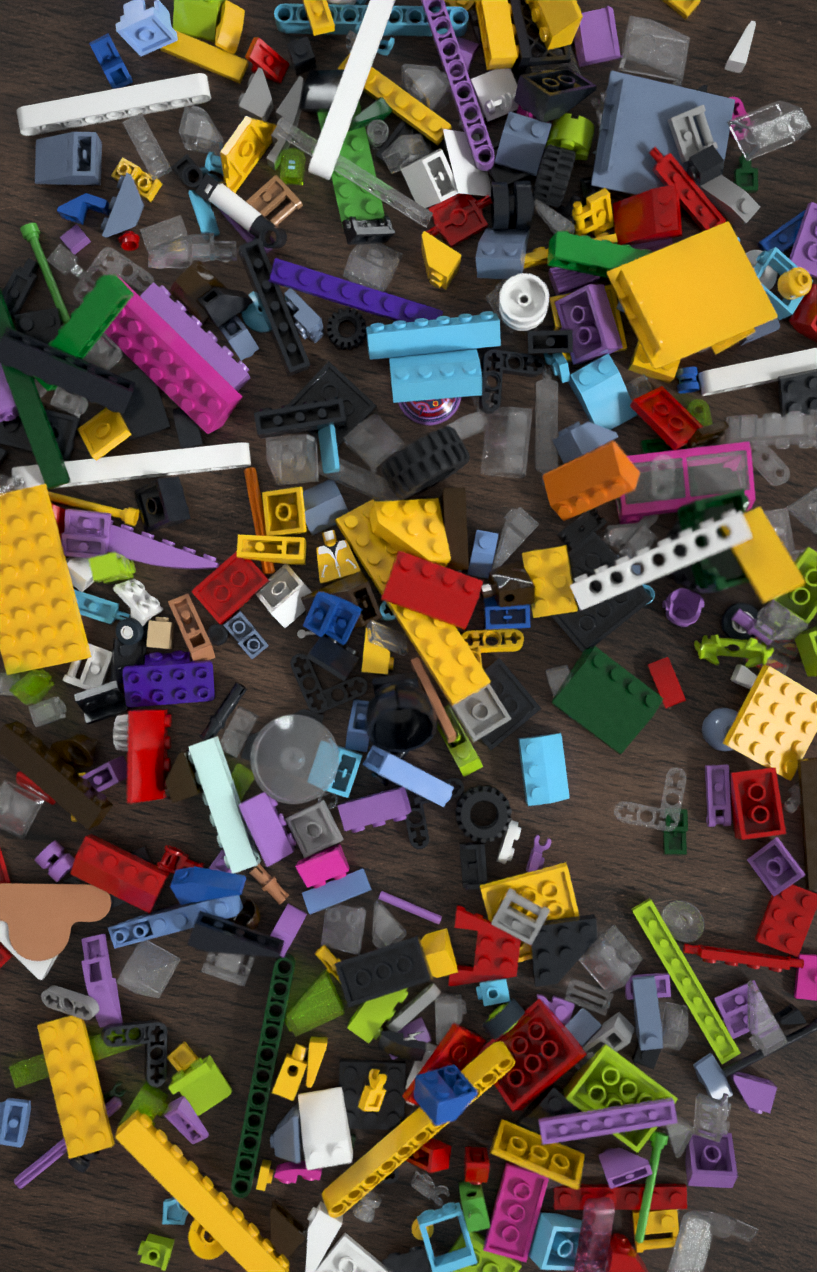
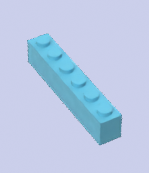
M490 311L474 316L471 314H461L455 318L440 316L436 320L419 318L415 322L407 323L400 320L388 325L373 323L371 326L366 327L370 360L501 346L500 320L496 313Z

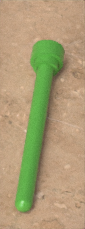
M36 223L26 224L20 228L22 236L27 242H30L56 308L60 309L62 322L67 324L70 317L39 243V228Z
M654 1131L649 1139L651 1146H653L649 1163L653 1174L646 1178L635 1234V1241L637 1243L644 1241L661 1149H664V1145H667L669 1135Z

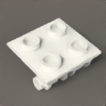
M510 68L495 69L471 79L487 122L506 115L509 111L513 112L518 109L519 105L514 102L517 84Z

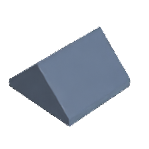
M333 478L303 491L305 522L312 536L336 525L335 520L349 512Z

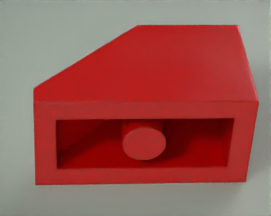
M431 1138L405 1161L429 1173L449 1169L451 1146Z
M465 1147V1182H469L472 1185H480L482 1182L487 1183L490 1165L487 1148Z

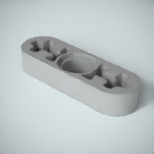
M434 983L429 984L386 1023V1027L395 1032L400 1031L436 999L441 991Z
M56 985L50 986L41 994L42 1001L48 1008L84 1020H90L99 1012V1005L94 998Z

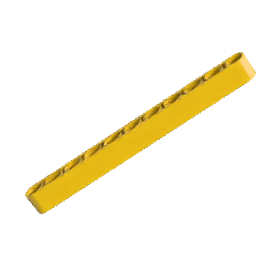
M498 1041L490 1045L461 1071L478 1091L477 1096L471 1103L514 1066L515 1060L504 1042ZM421 1107L415 1110L322 1192V1199L329 1216L334 1218L343 1215L449 1122L435 1126Z

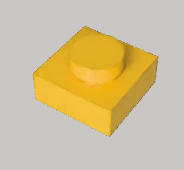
M263 1159L257 1190L265 1191L267 1183L271 1184L274 1170L270 1169L272 1162L270 1160Z

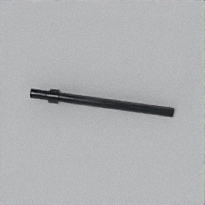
M817 1018L801 1029L723 1068V1074L725 1077H728L817 1031Z

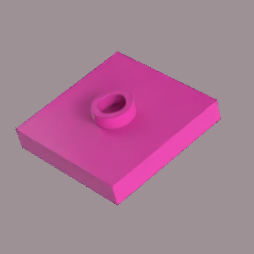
M800 953L797 959H804L803 969L796 967L794 997L796 999L817 1001V955Z

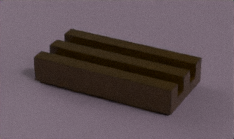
M721 421L697 429L687 443V447L689 449L705 447L719 442V437L725 433L723 430L728 429L729 425L725 421Z

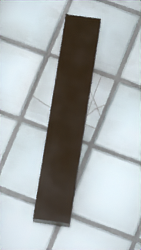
M817 757L797 760L805 879L808 890L817 889Z

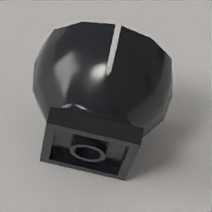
M411 672L372 678L375 696L368 703L365 718L366 733L372 744L387 752H408L423 747L433 738V735L435 736L437 714L428 695L419 690L417 673Z

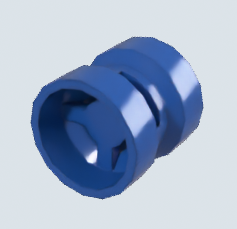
M697 367L677 369L676 378L679 379V384L677 385L678 393H691L699 390V382L696 381V376L698 375Z

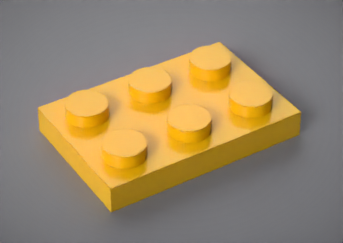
M567 545L523 552L524 568L535 585V602L531 604L533 618L576 612L578 610L577 602L570 587L573 584Z

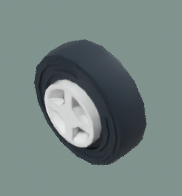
M745 603L733 604L727 608L721 620L722 630L725 635L730 639L739 640L755 638L756 636L746 633L747 630L739 626L735 621H732L731 618L740 608L753 619H759L761 621L760 624H762L761 616L757 609Z

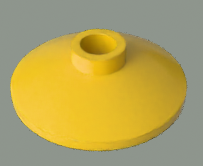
M194 1219L188 1232V1242L193 1253L199 1258L206 1260L215 1259L225 1252L223 1246L210 1233L209 1238L205 1239L204 1233L207 1230Z

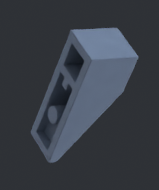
M655 976L633 977L635 1028L640 1049L663 1048Z

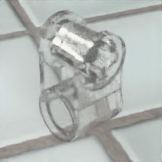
M567 664L545 670L553 698L570 673Z

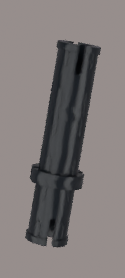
M235 682L217 712L209 718L210 722L199 736L202 740L205 741L215 737L220 729L225 727L227 718L248 690L244 685Z

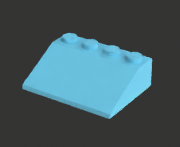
M477 348L389 358L393 403L482 395V373Z

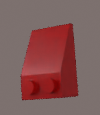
M675 184L650 189L613 203L614 227L618 245L631 246L682 236L679 192Z
M776 767L731 773L732 820L735 839L745 840L786 834Z

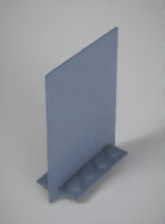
M610 71L597 149L593 152L596 155L591 185L634 195L650 189L664 187L665 185L652 171L656 161L648 154L655 146L663 156L671 153L687 172L689 160L682 163L668 119L701 105L705 106L706 111L704 114L713 141L717 143L718 148L716 150L724 160L735 99ZM693 116L702 146L704 147L705 143L696 116Z

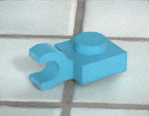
M544 353L545 362L551 365L554 376H558L562 383L570 381L568 362L563 354L553 353V355H548V353Z

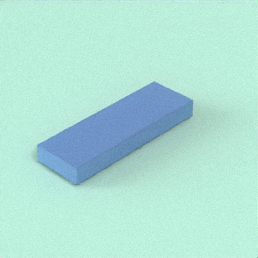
M360 869L341 879L333 880L321 887L305 891L302 895L307 910L311 915L371 890L364 869Z

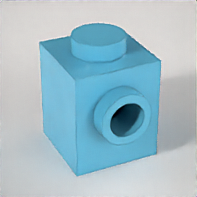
M506 978L479 982L480 986L476 987L478 1000L483 999L484 1006L510 1001Z

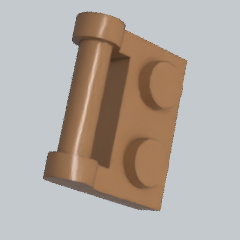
M277 175L272 177L246 201L266 217L282 201L288 198L290 203L270 220L276 226L295 209L299 210L303 206L297 196Z

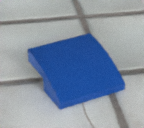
M319 591L315 596L303 626L319 637L327 634L344 645L348 641L362 609L342 598Z

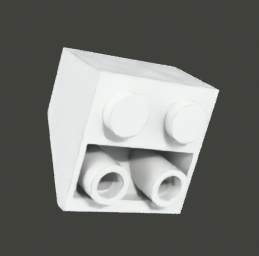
M441 149L401 168L419 210L458 194L453 173Z

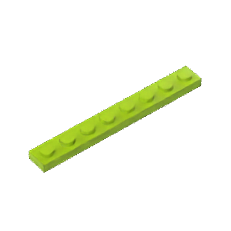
M649 898L632 908L634 916L720 1063L724 1064L741 1054L652 900Z

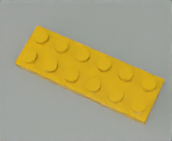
M70 1015L37 1025L69 1159L113 1147L115 1143L84 1019Z

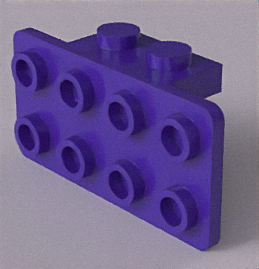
M180 650L163 654L153 652L145 655V665L125 666L123 668L127 707L205 702L215 699L212 662L210 660L190 662L189 652Z

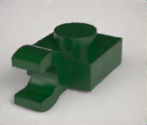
M742 153V156L739 157L740 169H735L734 184L747 193H756L758 191V168H751V153Z

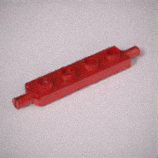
M656 146L648 152L656 161L652 171L665 186L675 184L679 192L681 206L702 231L726 222V219L671 153L663 156Z
M698 944L683 945V953L696 954L703 958L702 961L707 963H716V960L725 961L724 964L730 966H738V963L747 964V967L753 969H760V966H765L775 972H782V969L790 970V967L801 969L804 967V959H796L789 956Z

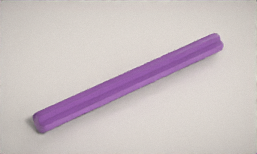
M117 1096L105 1104L108 1118L123 1105ZM63 1138L14 1179L15 1185L22 1189L67 1152L65 1139Z

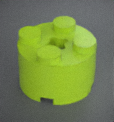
M565 113L558 119H553L545 149L549 144L575 151V160H587L594 137V124L582 116H579L578 120L571 118L572 114Z

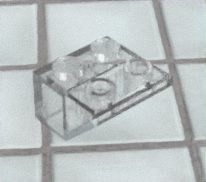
M642 523L610 525L600 533L604 536L602 539L609 546H616L620 550L619 554L622 557L628 555L629 559L637 556L636 551L648 546L650 548L658 538Z
M613 925L597 938L579 961L608 994L626 985L643 958L619 929Z

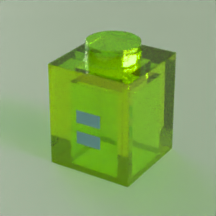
M297 148L282 150L280 178L285 184H304L306 161L304 151Z

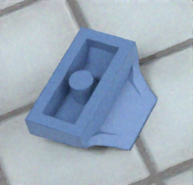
M7 1098L6 1101L0 1102L1 1145L21 1148L24 1144L31 1112L30 1100Z

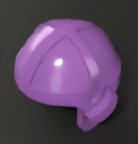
M678 588L668 595L666 600L663 601L662 607L666 609L665 614L668 620L677 626L687 627L698 620L701 608L704 607V599L700 594L689 589Z

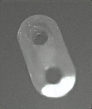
M763 446L753 452V465L770 484L779 486L788 481L790 477L789 468L771 448ZM762 454L767 455V461L762 460ZM777 470L782 472V477L776 475Z
M659 455L651 462L650 493L657 500H667L674 493L675 463L670 456ZM660 462L665 464L663 471L658 468ZM659 485L664 486L665 490L663 493L658 492Z

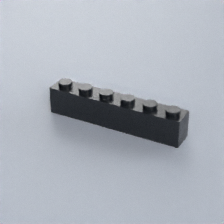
M259 238L240 245L238 253L287 376L289 377L308 370L310 362L278 284L269 282L272 266L261 239Z
M6 327L1 337L0 363L2 365L14 367L21 370L25 375L35 376L49 385L63 388L70 394L82 396L91 403L103 405L112 412L124 414L133 393L135 382L9 327Z

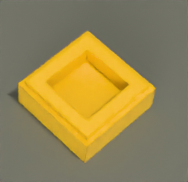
M184 1041L167 1056V1059L179 1072L187 1070L198 1057Z

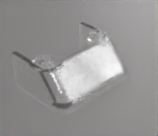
M690 1210L682 1218L667 1272H703L713 1234L720 1238H727L732 1234L750 1242L757 1234L758 1229L726 1214Z

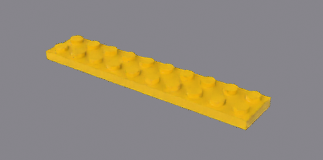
M372 499L335 520V523L382 595L398 552L391 548L392 545L383 538L379 539L372 533L369 512L375 502ZM386 601L452 706L490 684V679L455 626Z

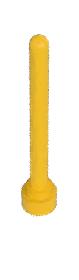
M48 491L50 501L94 512L111 513V516L121 518L125 524L135 526L138 522L139 509L129 507L128 509L124 508V510Z

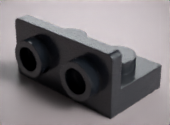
M117 680L74 694L75 702L84 712L85 722L88 725L128 712L129 710L125 702V692Z

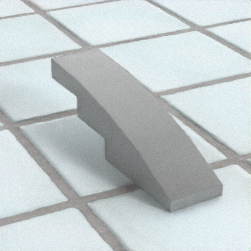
M299 76L276 111L279 124L271 134L275 146L266 158L268 166L275 171L289 148L301 114L300 106L305 85L304 79Z

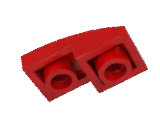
M668 657L648 664L660 696L664 698L662 702L665 708L686 701Z

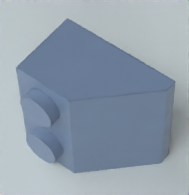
M509 111L495 164L536 176L552 124L540 122Z
M577 422L559 431V437L552 441L563 463H567L617 438L618 435L616 432L591 422L583 425Z

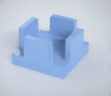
M132 0L123 5L124 15L120 16L121 22L116 23L118 34L140 56L178 41L177 32L171 26L170 13L159 0L154 1L155 8L152 7L147 10L145 0Z

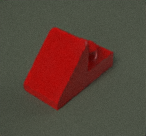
M259 37L253 38L245 55V58L253 64L251 71L256 73L259 67L263 69L265 78L281 83L289 63Z

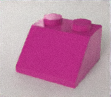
M340 844L302 858L296 865L297 871L307 888L313 886L314 889L325 885V880L330 878L338 880L347 876L346 872L350 869Z

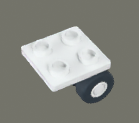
M130 579L115 585L113 590L131 608V617L123 619L117 624L116 636L121 643L133 645L147 638L149 620L161 613L163 608L160 606L159 601L145 590L144 585L136 579Z

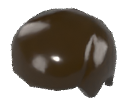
M246 899V902L242 903L243 909L235 917L227 918V920L255 930L261 919L260 912L255 902Z

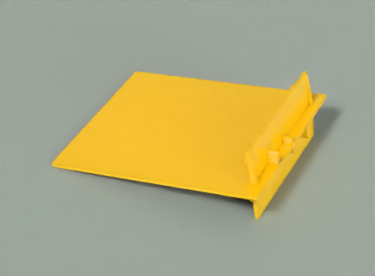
M729 221L606 273L639 340L637 344H641L651 366L655 370L778 317Z

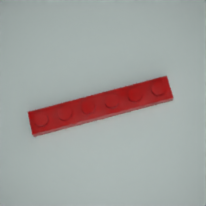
M553 1184L554 1210H640L645 1184H624L610 1189L609 1184H580L578 1190L563 1184ZM655 1184L650 1210L687 1209L686 1184Z

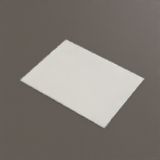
M443 129L458 193L479 196L489 195L491 197L488 171H481L476 167L465 132ZM474 134L472 139L480 141L479 134Z

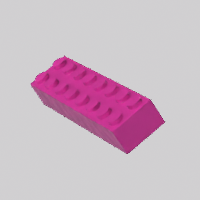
M121 279L134 295L104 334L207 434L222 427L242 399V396Z

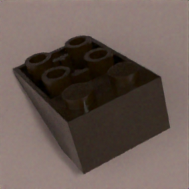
M362 571L301 597L307 615L319 591L337 596L360 607L362 611L354 628L363 627L382 618L370 584Z

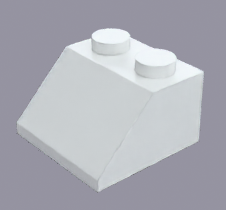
M288 564L283 565L269 578L270 582L256 594L268 611L284 628L305 611L301 597L312 593Z

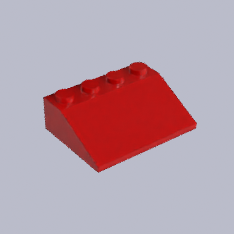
M168 709L128 711L127 803L158 800L167 797L164 787L167 786L165 782L167 771L171 769V759L167 758L168 749H171V736H168V727H171L172 717L171 714H168Z
M538 999L525 1010L523 1016L512 1029L495 1040L491 1039L479 1050L475 1057L477 1058L493 1043L498 1041L504 1042L515 1060V1064L494 1085L512 1111H521L582 1060L587 1053L541 999Z

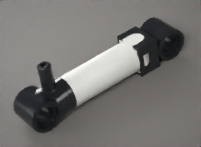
M190 164L183 169V182L189 187L197 188L195 193L205 201L212 202L251 233L255 237L254 240L260 238L263 246L271 249H279L286 244L287 234L283 228L273 224L226 186L224 181L215 174H210L206 167ZM196 171L199 173V179L197 182L194 180V174ZM273 231L276 234V241L274 243L270 240V235Z

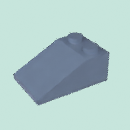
M486 228L478 243L476 253L477 278L509 279L515 275L523 274L530 230H492V228Z

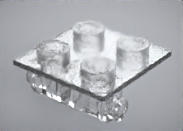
M335 904L326 908L321 945L325 944L326 947L360 955L365 917L367 915L365 907L357 906L354 908Z

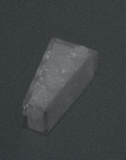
M810 410V415L793 411L786 414L785 417H781L777 413H767L762 415L760 419L755 414L726 417V423L729 425V428L726 429V444L749 441L753 449H766L768 445H776L777 449L790 448V445H799V448H812L813 444H817V410Z

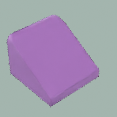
M77 224L60 237L73 255L91 242Z

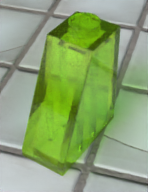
M326 969L318 975L287 1012L285 1023L290 1032L293 1031L295 1037L344 1014V1005Z

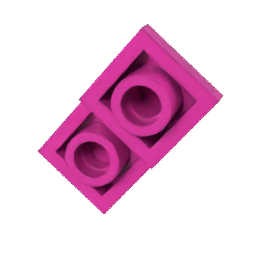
M300 1161V1163L286 1162L277 1165L274 1178L285 1184L296 1183L298 1175H301L302 1178L308 1181H320L322 1168L307 1170L306 1161Z

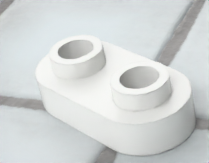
M511 820L508 830L504 833L496 862L506 864L507 860H512L514 854L512 844L514 840H518L521 832L518 822Z

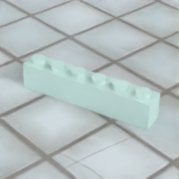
M218 736L189 746L188 757L191 764L194 763L196 767L195 778L197 783L202 785L204 791L202 797L205 805H209L211 824L213 827L216 826L219 834L217 835L220 848H224L226 867L230 868L233 874L257 866L261 860L253 836L238 806L241 802Z

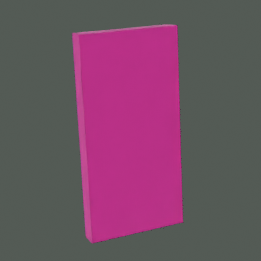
M506 1161L490 1219V1228H488L483 1251L523 1262L527 1261L549 1178Z

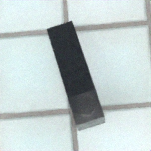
M199 911L187 945L212 953L280 957L284 940Z

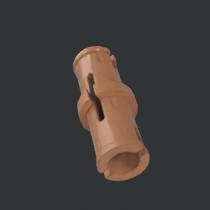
M260 863L252 868L253 870L249 874L262 886L261 889L264 892L267 891L278 905L284 902L289 894L276 882L277 879L274 876L271 877Z

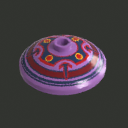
M461 397L398 402L402 412L410 420L421 425H436L448 420L456 412Z

